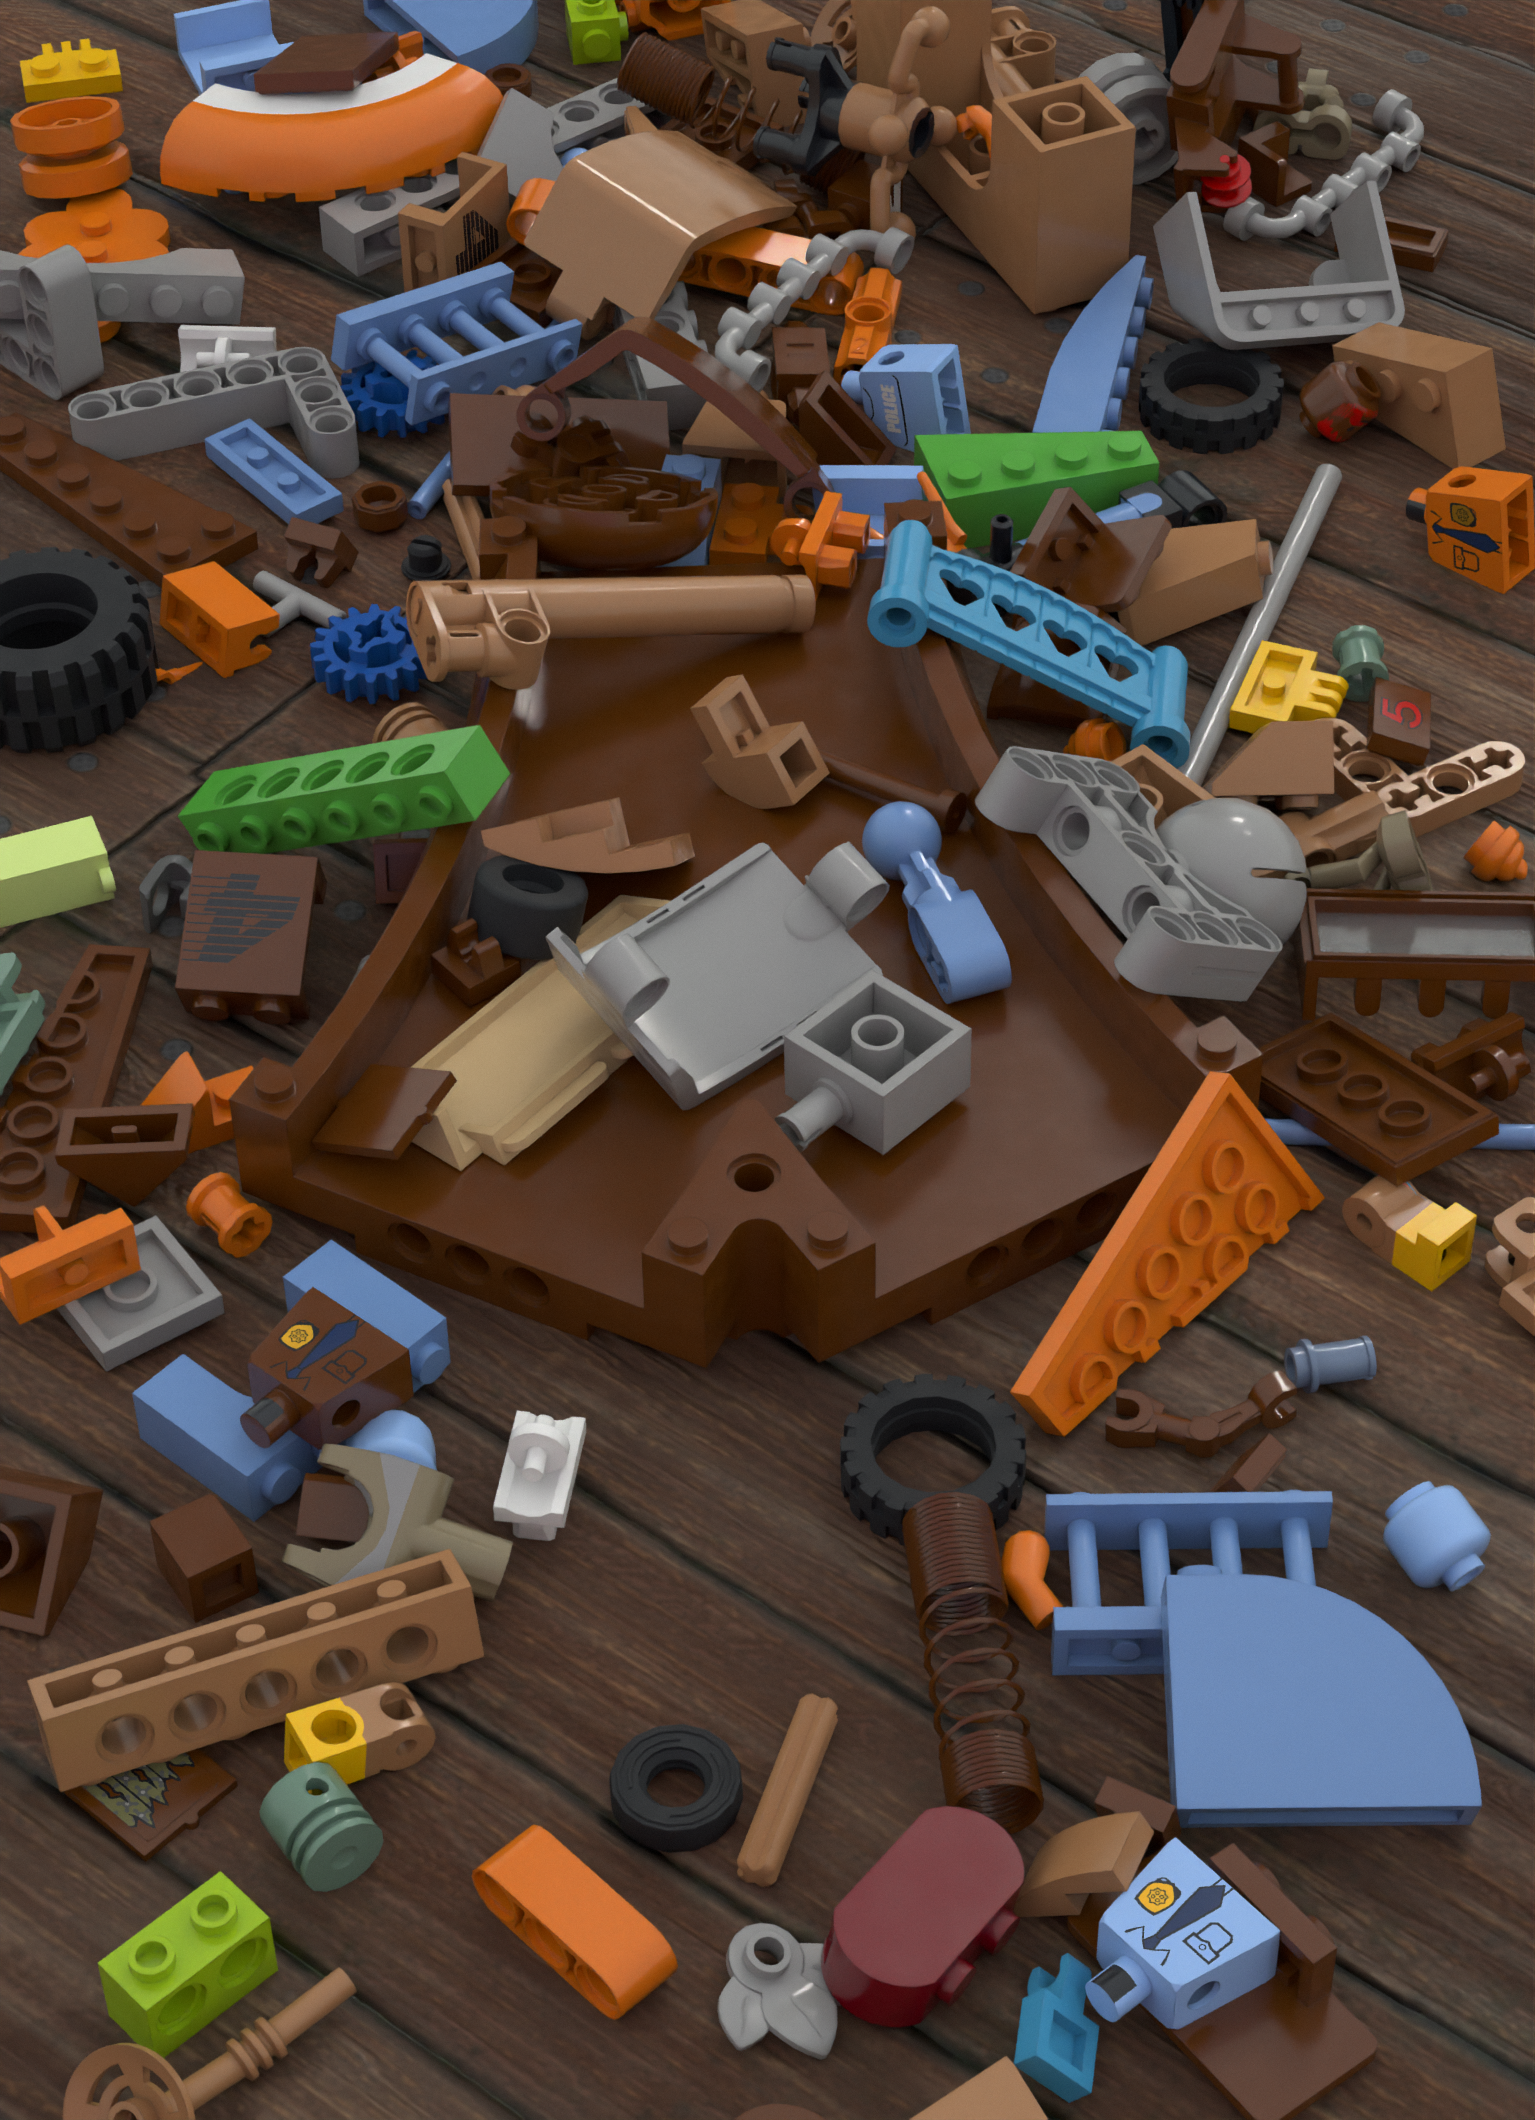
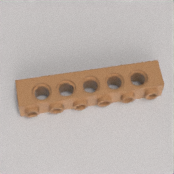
M447 1549L27 1680L44 1750L60 1792L78 1786L95 1785L110 1776L150 1763L167 1762L176 1758L179 1754L222 1740L242 1738L251 1731L285 1721L286 1714L377 1685L391 1682L404 1683L432 1673L449 1672L460 1664L484 1657L472 1587L451 1549Z

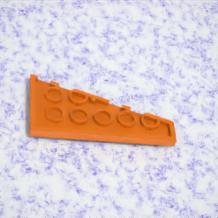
M1209 1072L1011 1389L1010 1393L1045 1433L1065 1437L1117 1389L1118 1377L1135 1361L1146 1363L1161 1349L1158 1340L1173 1326L1184 1328L1248 1269L1249 1257L1264 1243L1276 1244L1290 1231L1287 1225L1290 1219L1301 1209L1312 1211L1325 1199L1324 1195L1230 1073Z

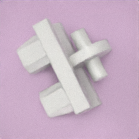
M181 325L178 329L181 350L180 372L277 352L275 327Z
M526 1411L516 1412L493 1505L494 1521L512 1522L513 1534L518 1538L545 1541L555 1539L557 1527L564 1528L586 1435V1418L573 1416L565 1420H554L548 1415L536 1416Z

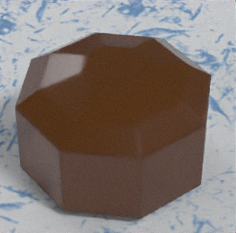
M385 481L364 484L352 497L353 515L361 528L375 532L395 529L408 517L407 498L401 486Z

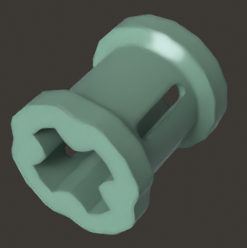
M1354 625L1336 635L1332 643V654L1340 665L1337 676L1343 677L1349 684L1345 698L1355 702L1369 701V693L1375 677L1389 680L1387 667L1381 661L1384 654V641L1378 635L1376 629L1366 625Z

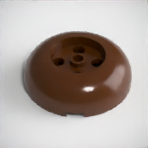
M580 465V476L552 477V468L549 466L523 469L500 475L490 482L489 499L493 518L517 516L525 521L526 532L538 538L540 561L564 567L589 570H636L669 564L693 552L705 540L712 529L717 513L718 492L715 488H704L701 491V480L676 473L634 467Z

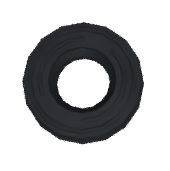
M685 1724L657 1726L636 1735L618 1752L609 1776L612 1812L625 1834L644 1847L667 1853L695 1851L717 1841L734 1824L743 1800L740 1764L728 1744L706 1729ZM672 1769L692 1771L701 1778L705 1785L703 1794L694 1803L684 1807L673 1808L660 1805L654 1801L647 1792L650 1781L657 1774Z

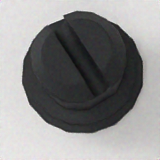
M420 535L413 539L407 547L408 556L402 561L401 570L403 575L412 581L441 580L450 572L451 562L449 557L442 553L441 542L429 535Z

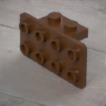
M1232 1843L1209 1858V1867L1281 1931L1275 1976L1266 1983L1181 2029L1166 2028L1140 2003L1138 2005L1247 2120H1290L1370 2064L1376 2057L1378 2043L1375 2036L1331 1992L1337 1947L1328 1929L1315 1916L1305 1915L1282 1892L1278 1880L1266 1866L1261 1863H1253ZM1162 1848L1140 1862L1132 1881ZM1122 1892L1092 1893L1088 1896L1080 1915H1067V1928L1069 1932L1097 1962L1099 1921L1104 1912Z

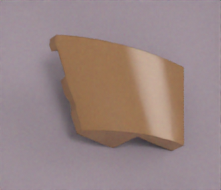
M619 797L481 830L484 846L489 849L535 865L574 872H640L676 866L695 857L689 832L630 845Z

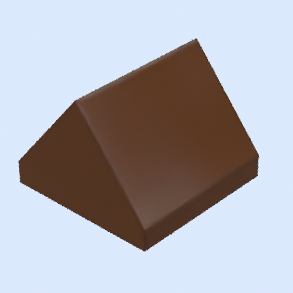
M306 1473L302 1486L296 1535L358 1542L367 1528L369 1517L366 1499L358 1488L344 1480V1477Z

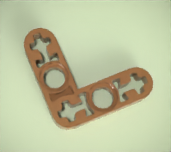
M1338 718L1314 720H1333L1334 791L1345 801H1348L1367 791L1374 790L1384 802L1388 815L1404 810L1407 811L1416 838L1510 797L1518 792L1522 785L1525 766L1524 754L1519 748L1506 742L1490 741L1482 743L1408 776L1388 757L1369 752L1366 749L1367 738L1345 720ZM1368 774L1380 780L1376 782H1362L1355 780L1352 776ZM1452 786L1461 789L1463 793L1446 794L1439 792L1436 788Z

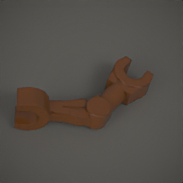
M1282 1370L1275 1371L1261 1378L1253 1386L1246 1401L1232 1408L1214 1412L1209 1417L1194 1415L1192 1420L1166 1414L1164 1404L1138 1390L1119 1389L1116 1395V1413L1131 1416L1133 1419L1121 1420L1108 1416L1105 1422L1106 1441L1117 1447L1132 1448L1155 1447L1157 1441L1161 1440L1186 1446V1452L1198 1457H1212L1218 1453L1220 1447L1231 1444L1243 1432L1259 1423L1272 1429L1284 1426L1297 1416V1410L1287 1399L1297 1394V1387Z

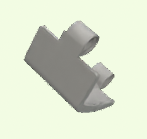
M849 841L828 852L816 864L811 874L805 876V885L798 880L767 844L758 843L672 901L581 954L574 942L558 927L545 936L558 970L682 1110H689L784 1052V1036L871 970L883 976L881 968L872 961L847 931L870 914L882 902L889 891L890 885Z

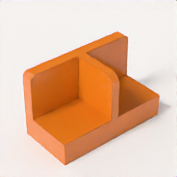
M44 1205L33 1209L39 1241L0 1258V1298L19 1325L140 1271L141 1266L132 1221L123 1209L119 1208L105 1215L98 1214L62 1230Z

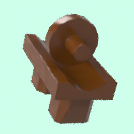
M1511 1011L1491 1022L1477 1018L1463 1025L1456 1039L1440 1047L1429 1042L1413 1050L1411 1061L1475 1101L1486 1095L1493 1100L1503 1101L1515 1095L1519 1088V1079L1531 1073L1530 1062L1522 1044V1032L1525 1028L1524 1017Z

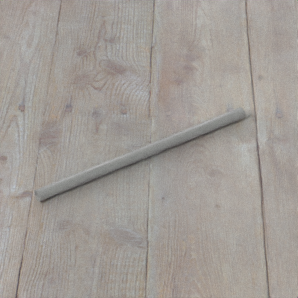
M1322 464L1316 469L1273 561V575H1267L1264 580L1263 599L1254 602L1190 738L1189 757L1184 765L1177 768L1199 786L1202 785L1228 729L1231 706L1262 640L1268 641L1342 481V473L1335 465Z

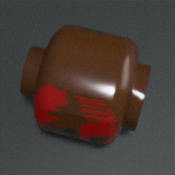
M1333 362L1301 388L1299 399L1303 411L1299 414L1300 420L1305 429L1316 438L1324 436L1334 442L1341 443L1346 441L1378 415V398L1381 396L1380 386L1369 370L1360 363Z

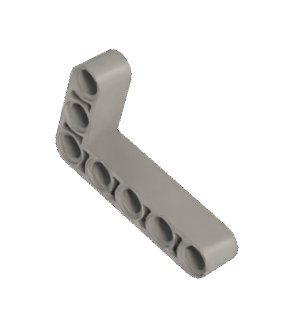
M67 244L20 267L18 281L25 319L0 318V364L54 400H58L101 378L104 374L91 275L79 251Z
M295 347L92 391L75 397L68 405L73 440L115 461L205 442V438L250 418L262 429L290 423L311 468L324 478L346 477L354 473L360 465L355 414L325 355L320 350L311 347Z

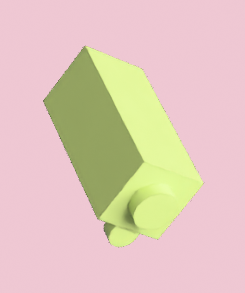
M92 816L0 839V928L115 898L116 886L109 866L108 854Z

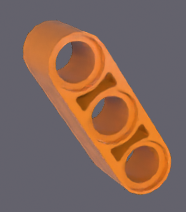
M531 1825L472 1872L474 1886L488 1909L608 2018L613 2020L619 2019L677 1972L676 1956L661 1932L541 1826Z

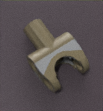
M323 1444L317 1463L344 1474V1480L358 1488L366 1499L369 1511L367 1528L358 1542L350 1547L339 1550L322 1548L320 1552L301 1546L287 1544L281 1561L284 1565L328 1587L451 1549L472 1587L473 1597L490 1603L493 1601L504 1575L513 1542L442 1517L454 1478L394 1455L343 1445Z

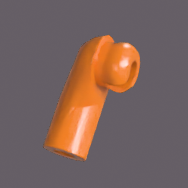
M1025 1530L1012 1535L1005 1543L1001 1558L1002 1572L1004 1573L1005 1589L1034 1628L1042 1630L1053 1623V1607L1064 1606L1043 1581L1050 1557V1546L1046 1538L1038 1532Z

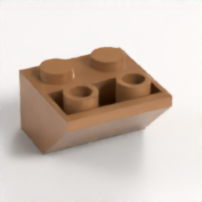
M1333 720L1277 721L1264 725L1238 749L1202 788L1215 798H1239L1258 805V800L1275 799L1276 811L1318 808L1320 798L1334 794Z

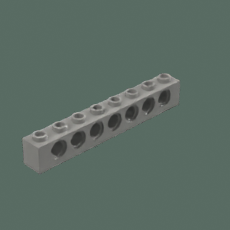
M618 78L546 108L555 113L551 135L554 151L560 161L564 153L569 149L584 148L590 150L609 141L624 137V110L628 106H637L657 129H660L672 118L667 116V114H663L662 111L658 112L657 109L650 108L649 105L645 106L640 100L632 99L631 96L623 94L622 91L618 92L616 87ZM457 158L445 163L446 172L432 177L428 174L422 177H404L405 186L372 194H366L364 188L320 206L319 215L323 251L357 277L402 258L398 213L408 203L442 213L449 210L460 199Z

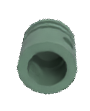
M315 1762L303 1765L286 1774L270 1789L263 1799L259 1811L262 1825L287 1859L292 1862V1866L301 1875L306 1885L314 1891L327 1892L338 1889L357 1879L374 1862L383 1844L382 1830L363 1808V1805L338 1772L328 1763ZM319 1789L322 1790V1794L311 1795L308 1791Z

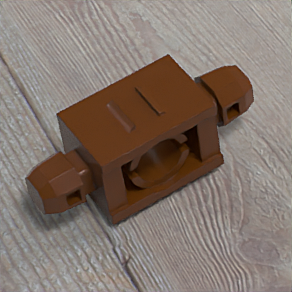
M788 321L782 327H772L773 357L769 375L772 400L784 402L786 404V418H789L794 424L799 426L800 402L818 374L824 370L830 374L825 328H809L802 321Z

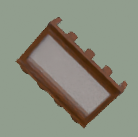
M1306 888L1305 906L1301 920L1294 931L1293 939L1302 1020L1315 1021L1318 978H1355L1354 1006L1356 1012L1362 1016H1372L1378 1012L1381 1001L1382 979L1418 980V1009L1423 1016L1429 1018L1440 1015L1444 1009L1447 980L1482 981L1480 998L1482 1011L1486 1017L1491 1019H1497L1506 1014L1511 981L1535 982V893Z

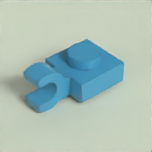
M1069 1953L1061 1956L1060 1971L1057 1978L1040 1966L1032 1970L1027 1985L1028 1996L1022 1998L1014 2065L1068 2103L1092 2093L1099 2025L1083 2015L1087 1995L1085 1985L1092 1979L1091 1970Z

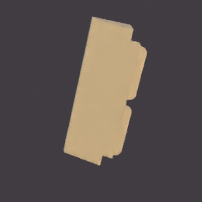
M619 895L581 927L575 945L581 954L635 924L670 901ZM554 958L540 960L411 1066V1068L451 1071L457 1080L433 1112L434 1118L432 1122L424 1125L412 1142L459 1171H462L482 1153L505 1166L604 1083L633 1054L558 970Z

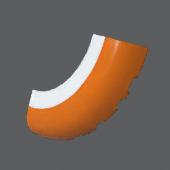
M428 53L401 70L360 84L354 90L259 94V92L231 88L215 83L189 103L173 120L165 136L160 156L161 184L213 197H218L221 189L249 192V201L265 202L266 198H280L289 193H295L296 202L336 199L335 190L364 186L366 194L405 186L404 177H422L428 174L434 177L445 173V163L456 159L461 152L477 156L501 104L503 95L484 74L468 66Z

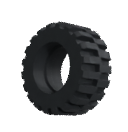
M41 547V552L26 554L25 550L9 553V558L0 560V749L7 745L11 746V749L17 753L31 754L32 749H45L47 753L63 751V746L78 743L79 747L94 743L96 736L104 732L107 735H111L121 729L126 717L133 719L142 710L146 700L149 699L157 684L155 668L159 669V661L149 603L145 591L139 586V582L123 567L119 568V565L102 555L95 559L86 550L72 548L71 552H60L57 547Z

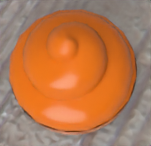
M1102 718L1084 720L1077 726L1076 731L1068 740V745L1063 748V753L1099 758L1111 762L1126 754V741L1121 728L1116 723L1106 722Z
M1495 820L1463 857L1474 866L1471 873L1481 881H1491L1495 878L1504 882L1515 878L1523 880L1528 872V865L1523 859L1524 845L1519 840V832L1511 825L1505 829Z

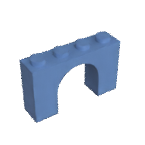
M332 1239L283 1276L287 1312L294 1307L308 1290L314 1287L408 1348L413 1392H416L424 1384L434 1382L451 1363L446 1317ZM185 1354L179 1356L132 1393L140 1439L253 1522L273 1506L287 1501L295 1493L298 1486L303 1483L306 1473H316L323 1467L317 1463L321 1450H318L290 1430L269 1448H262L256 1445L244 1432L240 1423V1416L254 1405L252 1397L235 1391ZM346 1440L342 1441L338 1445L346 1446Z

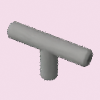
M265 570L259 572L254 577V590L278 602L272 608L280 614L279 628L266 635L260 634L261 636L267 638L272 636L299 615H303L328 629V618L330 616L340 617L343 620L347 618L346 612Z

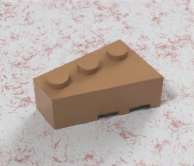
M1380 322L1332 345L1335 362L1360 363L1377 380L1381 389V396L1378 398L1379 411L1375 419L1450 468L1454 469L1461 466L1473 467L1506 449L1492 348Z

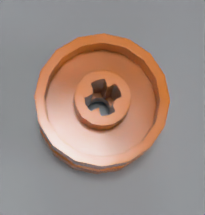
M96 96L63 98L28 107L16 113L10 120L16 148L28 154L19 163L22 185L27 195L52 199L85 196L117 187L128 181L133 174L128 148L125 144L115 141L125 130L121 106L115 99Z

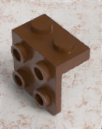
M1072 487L1055 489L1010 572L1037 583L1074 603L1096 606L1105 613L1122 611L1132 605L1138 598L1140 586L1153 562L1162 553L1164 541L1172 528V524L1164 515L1103 523Z

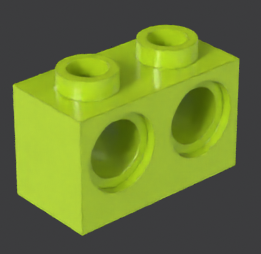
M221 1871L98 1962L109 2016L138 2045L153 2050L163 2058L278 1971L270 1917Z

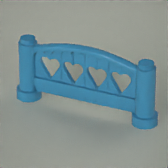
M902 521L891 531L888 539L881 586L870 601L867 618L868 628L879 642L891 647L911 646L920 641L925 635L927 628L947 638L951 637V640L974 651L977 650L978 653L994 661L1003 663L1005 666L1025 676H1030V678L1052 689L1055 688L1056 691L1081 701L1083 704L1108 714V716L1132 727L1130 751L1144 744L1176 769L1185 764L1189 757L1191 737L1190 730L1184 722L1188 663L1179 649L1173 646H1160L1150 652L1101 618L1037 583L983 561L932 545V536L927 527L919 521ZM941 578L949 580L955 587L971 591L978 600L966 606L955 602ZM993 603L1000 605L1010 614L1014 613L1024 617L1030 625L1019 631L1006 627ZM1044 628L1053 631L1062 639L1065 638L1075 642L1081 651L1069 657L1059 653ZM1096 653L1104 656L1113 664L1116 663L1126 667L1132 676L1121 682L1109 677Z

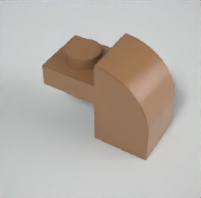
M743 674L726 677L690 708L713 751L702 762L706 772L725 793L758 809H771L795 805L830 773L803 721L769 726Z

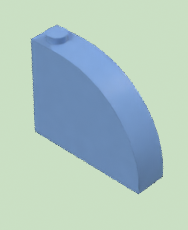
M363 0L364 15L383 32H398V36L412 31H419L423 38L424 54L428 53L468 66L482 74H485L487 70L499 64L512 63L522 65L535 47L538 38L537 0Z
M1212 1565L1186 1566L1179 1569L1177 1575H1166L1160 1598L1170 1804L1176 1806L1181 1828L1472 1824L1482 1807L1477 1762L1469 1733L1457 1705L1440 1677L1403 1635L1359 1604L1327 1589L1301 1581L1268 1575L1222 1574V1570L1219 1567Z

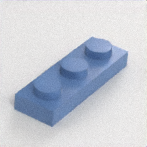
M250 418L204 439L207 457L286 523L289 524L291 518L294 517L319 524L344 511L342 493Z

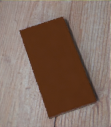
M398 32L302 36L253 74L255 92H259V94L354 90L400 49Z
M450 393L448 411L452 495L489 497L490 482L494 478L513 471L548 467L537 459H528L517 455L510 447L515 432L517 430L522 432L517 423L516 411L519 403L525 396ZM567 397L571 404V418L569 424L561 433L571 429L572 422L583 415L595 421L605 420L611 430L612 437L615 442L621 445L632 467L662 470L666 454L670 455L667 401ZM544 399L533 401L530 412L543 414L554 427L558 420V412L555 406Z
M1332 1012L1257 1048L1263 1053L1260 1098L1397 1187L1499 1134L1498 1114Z

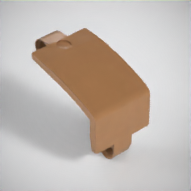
M646 131L609 141L572 158L560 172L531 226L524 244L527 248L563 270L547 300L546 314L560 324L577 319L582 323L580 337L590 340L601 331L606 322L612 323L616 305L634 317H647L654 320L677 283L691 255L696 250L734 232L788 218L793 215L797 205L771 190L767 183L734 162L717 156L678 131Z

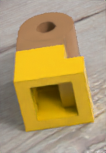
M1377 1175L1343 1203V1218L1353 1235L1370 1247L1372 1252L1431 1292L1470 1262L1477 1215L1457 1202L1444 1209L1420 1194L1410 1181L1397 1187L1380 1175Z
M385 1683L286 1714L284 1763L289 1772L300 1766L315 1762L328 1763L338 1772L346 1784H350L378 1774L383 1769L396 1771L417 1763L431 1750L436 1736L433 1727L410 1689L402 1683ZM312 1789L308 1793L311 1795H321L322 1790Z

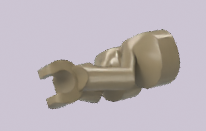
M1309 68L1306 82L1298 83L1299 88L1304 93L1305 104L1302 109L1313 111L1301 110L1296 114L1285 115L1259 110L1253 131L1278 121L1290 129L1288 154L1296 153L1299 145H1302V151L1305 156L1337 160L1346 155L1353 127L1350 116L1343 109V101L1337 88L1326 84L1329 70Z
M1406 810L1381 817L1377 829V841L1359 858L1320 864L1306 868L1305 873L1295 874L1288 872L1284 876V879L1304 882L1306 888L1344 889L1343 887L1365 882L1383 862L1385 867L1373 890H1389L1392 885L1393 890L1434 891L1423 853L1417 842Z

